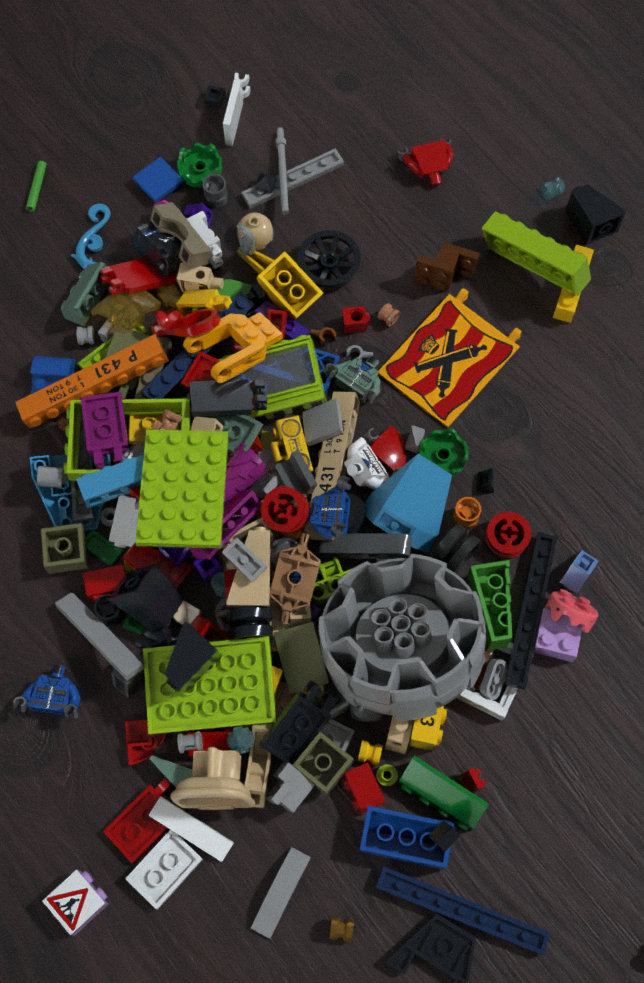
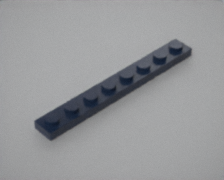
M240 292L232 300L229 308L219 313L220 319L230 313L246 315L253 308L254 303ZM218 343L200 351L208 354ZM184 348L141 392V395L145 399H164L185 377L200 351L189 353Z
M383 866L376 886L377 889L537 954L544 955L550 933Z

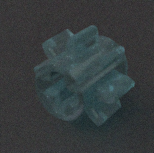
M238 726L233 728V732L229 733L228 745L232 750L243 754L249 752L248 748L253 747L254 735L248 727Z

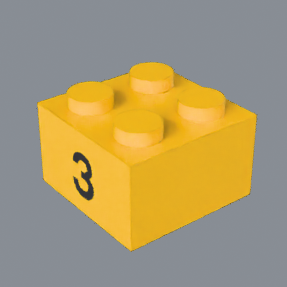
M444 706L437 708V714L413 721L408 746L434 751L435 747L440 745L443 730L439 729L440 725L443 726L447 715V709H443Z

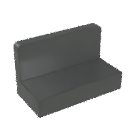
M299 450L292 452L288 460L278 463L274 467L284 486L293 488L304 496L313 493L317 486V482Z

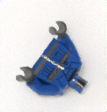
M344 475L339 476L337 484L332 489L320 496H315L312 508H309L308 520H310V524L316 533L327 540L336 536L343 537L347 535L351 501L344 491L350 490L351 485L347 483L350 481V478Z
M53 665L51 676L40 675L20 697L14 699L13 709L15 710L17 706H21V712H25L26 705L28 704V707L33 711L65 715L66 719L74 713V718H78L77 710L81 698L76 685L70 679L63 678L65 667Z

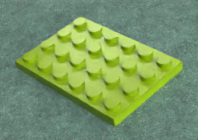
M146 429L135 540L136 546L221 548L228 431Z
M270 637L210 642L222 656L188 692L182 690L180 692L175 691L166 682L168 678L164 675L175 646L143 649L148 734L275 722L277 718Z

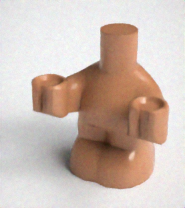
M165 409L161 422L154 420L151 427L157 430H177L176 428L183 417Z

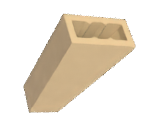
M254 527L253 530L248 532L245 546L267 566V569L253 583L237 569L227 599V608L249 606L269 608L270 530H266L265 527Z

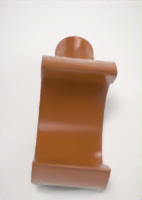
M325 327L321 331L313 329L310 331V335L319 338L323 346H325L323 338L325 334L332 335L336 341V332L330 327Z

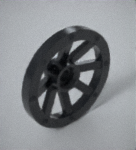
M324 230L312 234L302 243L298 252V266L321 288H337L349 283L357 275L360 268L361 254L358 245L350 236L339 231ZM333 239L330 251H326L321 240ZM339 241L348 246L345 250L336 254ZM316 243L321 256L308 249ZM350 253H353L354 262L340 261ZM305 256L318 262V264L306 266ZM337 268H348L350 270L343 276ZM323 269L320 278L311 273ZM332 272L337 279L326 278L328 273Z

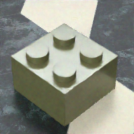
M81 523L41 529L43 563L48 574L89 568L86 531Z
M319 732L293 766L315 784L314 787L327 796L353 764L354 759L323 733Z

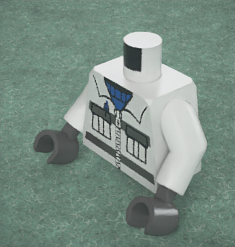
M371 428L364 434V438H359L348 447V459L344 462V465L347 468L348 474L353 477L357 485L367 486L372 490H376L400 468H396L391 476H388V473L369 444L367 445V442L372 443L379 437V435L376 437L371 436L370 432L374 430V428Z

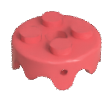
M563 589L560 592H552L545 606L551 609L552 620L557 621L563 615H567L572 626L583 624V631L585 633L591 630L598 618L597 610L590 605L591 602L584 597L577 598Z

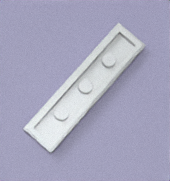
M160 796L149 813L150 817L221 862L233 845V841Z

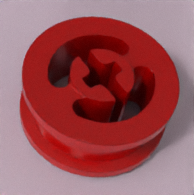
M290 487L274 488L265 496L261 505V515L266 525L280 533L290 534L297 532L306 524L310 510L307 499L303 494ZM293 497L297 502L298 510L292 506L293 503L283 500V498ZM285 506L287 507V508H286V511H287L286 514H284L285 511H284V509H283ZM273 509L279 518L288 522L286 524L277 523L273 515Z
M502 512L495 515L485 531V543L488 549L497 557L511 559L521 555L531 539V528L524 517L514 512ZM499 525H503L498 533L499 537L497 541L494 535V529ZM519 531L521 535V543L516 546H513L512 544L515 542L518 536L516 534Z

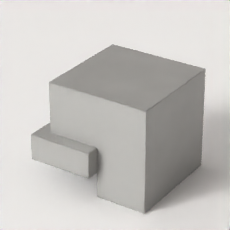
M283 762L273 774L278 782L268 793L266 799L272 804H280L287 811L294 813L315 784L289 762Z

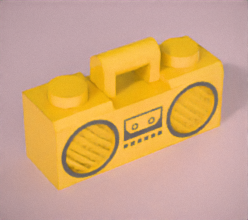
M299 415L277 420L272 431L274 439H278V441L270 443L275 463L288 460L292 452L299 450L311 473H313ZM281 446L283 447L284 451L283 456H281L279 447Z

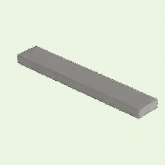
M336 148L286 171L287 192L343 166L344 161ZM279 175L276 176L277 180L272 193L255 189V186L241 192V196L249 209L280 195Z
M73 592L55 602L56 607L126 680L144 669L143 664Z

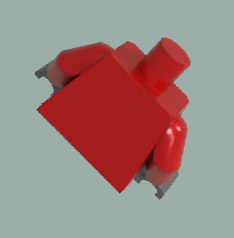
M448 138L447 143L441 139L440 141L412 147L409 151L410 154L408 153V148L405 147L404 153L398 150V158L404 161L420 178L430 177L431 185L435 186L442 183L440 174L445 173L448 167H450L454 152L450 145L451 139Z

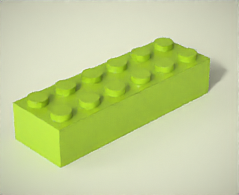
M495 211L482 227L488 249L577 296L591 280L588 259L584 254L572 251L567 245L558 244L551 237H545L537 230L525 227L519 221H513L506 214H500Z

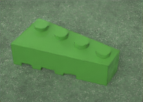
M509 560L470 566L466 575L469 587L472 591H476L482 606L486 627L485 645L487 651L506 648L512 639Z

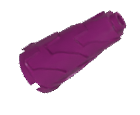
M242 443L238 444L227 458L224 503L234 498L268 473V470H264L266 465L252 449H249L247 452L243 449L246 445Z

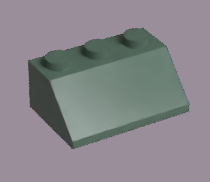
M105 263L88 264L86 269L80 273L77 284L71 288L68 299L64 300L61 306L65 319L83 327L86 325L110 282L102 283L99 280V276H103L100 269L106 267Z

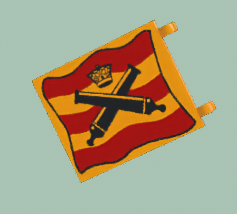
M464 288L458 293L456 298L449 294L378 371L382 378L447 428L520 348L515 342L520 338L522 332L520 329L515 328L507 337L465 306L463 302L468 298L469 292Z

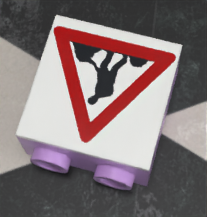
M77 869L43 900V903L57 920L73 936L80 932L108 905L105 900L107 895L100 887L96 889L91 884L93 878L86 871L82 873Z

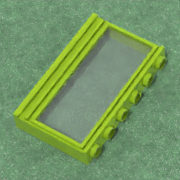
M300 335L296 339L289 341L282 340L278 344L267 347L264 361L229 379H248L251 382L254 380H265L264 395H267V410H252V414L247 416L253 419L263 415L267 419L274 418V412L284 410L285 414H291L293 407L302 405L304 409H310L313 402L320 400L322 403L327 402L314 343L310 335ZM226 355L218 360L222 361L231 355Z

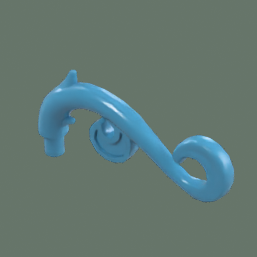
M95 204L90 207L88 215L97 224L80 238L76 247V254H71L83 269H86L88 264L97 263L93 262L92 258L88 259L86 257V245L91 252H98L103 248L102 238L95 233L108 222L111 216L110 209L104 204ZM103 212L105 214L104 218L97 223L98 218L95 217L96 214Z

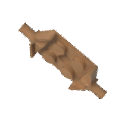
M301 533L300 543L297 547L280 551L269 596L283 609L279 622L284 621L287 624L290 612L293 609L310 605L321 562L308 550L307 545L310 535L306 534L304 542L305 533ZM292 572H298L301 575L299 583L293 584L289 580V575Z

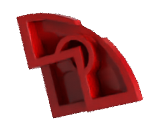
M390 426L370 447L378 460L383 463V467L392 473L396 468H402L406 463L407 455L405 454L404 440L400 433L393 426Z
M147 719L126 720L125 736L128 765L140 763L151 757L154 749L164 742L167 733L148 734Z

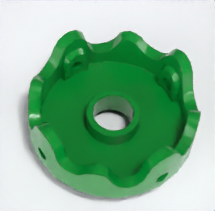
M195 143L192 148L187 150L183 147L179 152L178 172L186 184L192 187L203 188L205 177L210 174H222V158L213 144L210 143L208 146H204L200 143ZM198 165L205 166L202 170L196 169Z
M452 428L432 431L428 437L422 439L419 450L420 455L452 474V477L458 475L464 469L469 456L467 442L462 440L458 436L457 431ZM441 451H445L448 453L449 457L447 459H441L438 456V453Z

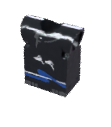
M152 222L137 228L132 247L154 267L157 266L162 276L177 271L180 263H183L178 257L182 242L177 237L159 232Z

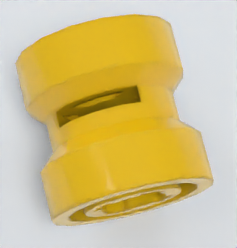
M362 740L358 761L366 762L368 759L372 765L378 766L383 745H372L368 741Z

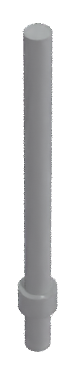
M277 128V139L275 142L278 149L281 213L287 215L289 207L285 160L286 139L284 138V129Z

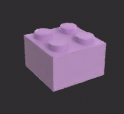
M543 608L533 653L573 662L577 657L583 624L572 626L567 615H563L559 620L554 621L551 618V609Z

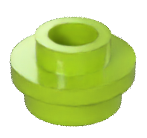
M383 765L378 769L377 780L381 785L388 787L397 781L398 773L393 766ZM386 771L390 772L391 778L385 779L383 773Z

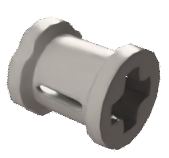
M197 731L196 734L184 736L183 734H178L179 752L184 753L186 750L193 749L202 751L201 732Z

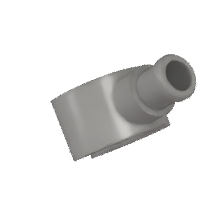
M358 345L350 346L346 352V357L352 352H358L360 356L357 358L361 360L373 356V352L363 351Z

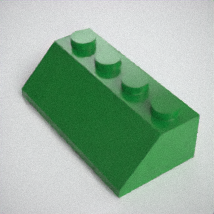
M415 755L399 780V784L402 785L400 788L409 795L412 793L420 797L419 801L428 807L430 805L438 809L437 813L446 819L451 817L457 821L455 825L464 831H467V829L472 831L489 805Z

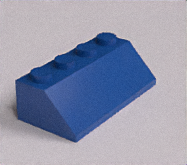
M368 806L359 852L445 870L448 864L450 847L444 853L428 837L442 821ZM447 822L454 828V823Z

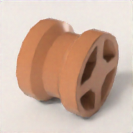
M387 303L379 311L377 318L384 320L386 325L391 327L398 320L401 312L394 310L392 305Z

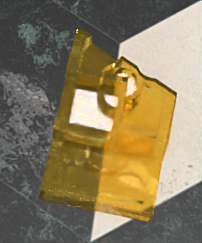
M146 290L129 295L125 291L122 294H111L103 299L91 310V314L94 316L97 314L108 318V322L131 330L143 326L146 313L160 309L161 302Z

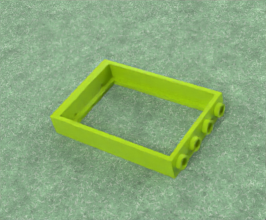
M122 399L124 415L164 414L166 409L183 417L179 422V430H190V399ZM70 400V407H67L69 425H66L68 443H65L67 462H64V474H67L70 481H77L76 479L81 478L86 473L100 471V469L78 470L81 415H83L81 400Z

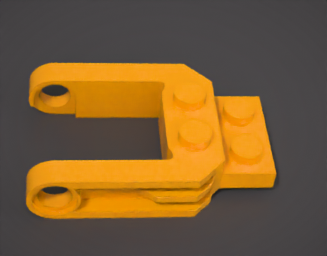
M261 312L250 318L242 314L230 313L221 318L219 325L214 329L197 336L186 337L183 346L189 353H196L232 335L244 349L218 362L211 369V376L218 383H223L264 361L267 347L282 340L283 335Z

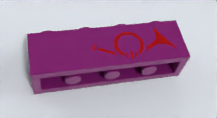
M243 490L224 504L221 548L261 508L262 504L253 490ZM221 548L189 549L195 558L210 560Z

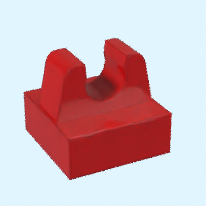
M475 767L457 777L461 786L473 794L482 789L487 783L486 780L481 781L478 775L481 773V770L475 769Z

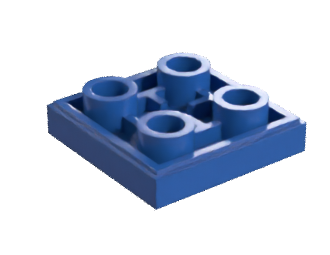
M159 157L133 176V180L155 203L184 183L183 179L162 157Z

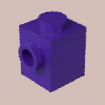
M217 555L213 556L210 560L196 559L193 562L195 570L206 585L223 573L221 568L223 563Z

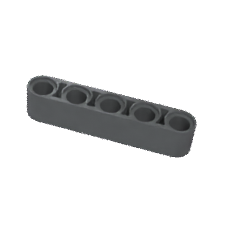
M400 533L336 536L333 541L319 540L317 556L333 559V557H337V559L409 558L412 537Z

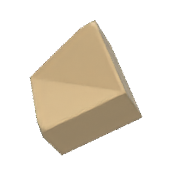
M183 600L178 608V612L174 614L173 620L180 625H183L185 622L192 624L196 616L201 617L202 612Z

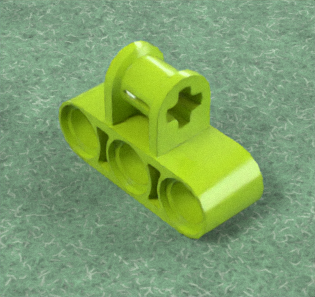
M333 557V560L326 563H320L319 571H321L322 580L315 582L313 593L316 590H321L324 594L321 597H315L312 594L311 601L315 605L327 603L335 591L332 585L338 583L337 581L350 571L343 572L337 557Z

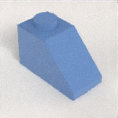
M581 550L560 583L567 590L578 593L595 568L598 560Z

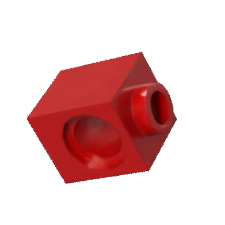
M365 306L342 308L344 334L367 331V324H370V314L366 313ZM358 318V319H360V320H359V321H354V320H352V319Z

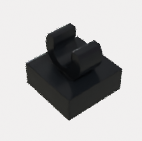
M259 282L252 283L251 285L255 291L247 294L249 300L254 304L260 300L262 303L265 300L270 302Z

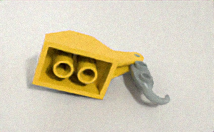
M238 224L237 228L245 236L240 240V247L237 253L259 274L256 279L272 303L281 311H288V316L296 320L323 295V292L286 252H283L276 260H273L255 251L256 241L252 233L245 226Z

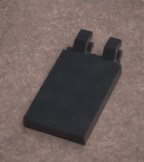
M248 379L227 380L223 383H218L217 381L189 382L192 417L251 415L252 410H267V395H264L265 380H254L252 382L248 381Z
M310 680L304 687V691L296 693L259 743L260 747L293 766L332 717L329 711L337 702V698L334 697L333 693L326 690L320 698V702L316 701L315 699L321 689L317 683Z

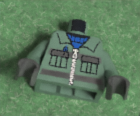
M370 356L366 362L360 358H355L353 361L349 360L337 365L328 363L323 371L324 373H330V379L336 375L335 385L345 392H356L359 401L365 404L367 399L370 400V404H373L374 399L380 393L381 381L378 378L379 372L375 369L379 361L373 356Z

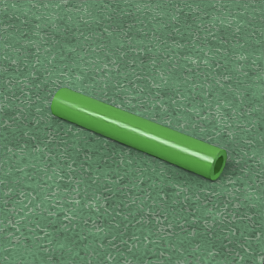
M38 161L26 205L28 211H35L47 166V163L44 161Z

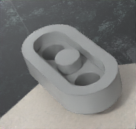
M492 659L488 663L480 686L483 698L489 700L498 698L507 674V665L504 660Z

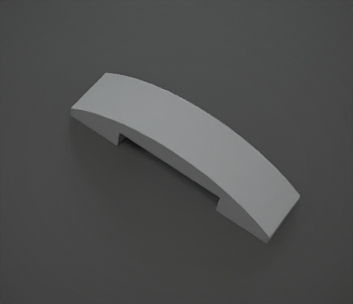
M291 847L261 905L251 929L271 939L311 857Z

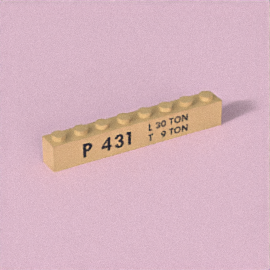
M333 392L332 399L329 400L337 399L340 403L343 433L322 441V449L318 453L319 464L315 468L317 486L313 493H311L312 498L311 502L308 503L309 508H312L315 496H320L332 489L337 484L339 476H346L347 468L344 462L348 459L347 450L353 441L360 405L356 392ZM307 520L304 525V531L310 535V540H327L316 533L310 524V520Z

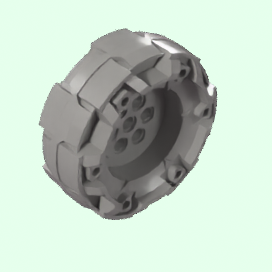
M411 554L409 558L388 559L373 564L367 561L353 568L337 581L338 587L329 598L323 615L319 617L320 647L325 666L329 671L334 686L354 707L360 705L374 712L394 715L396 720L399 721L417 720L437 714V708L454 700L466 688L473 687L480 675L485 657L486 627L482 606L476 591H472L462 578L447 569L446 563L416 554Z

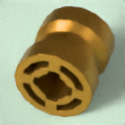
M332 916L329 939L337 940L342 937L344 941L352 942L354 919H347L343 922L339 917Z

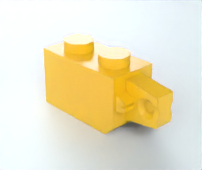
M217 289L186 290L176 305L180 313L186 316L206 308L217 309L219 313V311L228 309L232 301L230 296L219 295Z

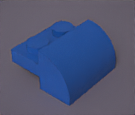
M35 356L31 366V393H35L74 374L75 359Z

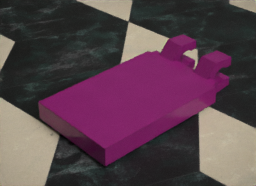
M121 392L81 397L87 452L91 457L94 456L96 469L105 467L103 455L114 453L115 462L119 464L124 460L123 452H126L127 448H129Z

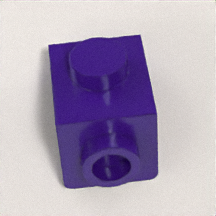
M199 203L185 207L183 216L186 219L203 211L207 217L208 228L210 227L213 212L206 205Z

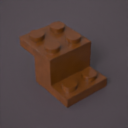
M444 242L437 260L418 255L414 280L421 284L435 286L440 290L449 291L456 273L463 277L474 278L480 253Z

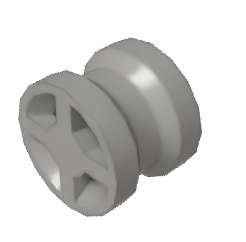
M88 326L87 328L77 327L79 346L85 343L95 344L93 326Z

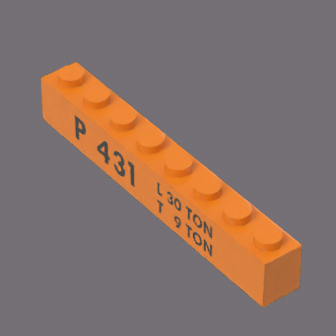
M154 334L16 401V405L22 421L29 428L37 427L41 423L56 418L59 414L67 411V407H70V400H81V397L107 393L112 388L125 384L137 376H142L147 371L160 367L169 360L159 339Z

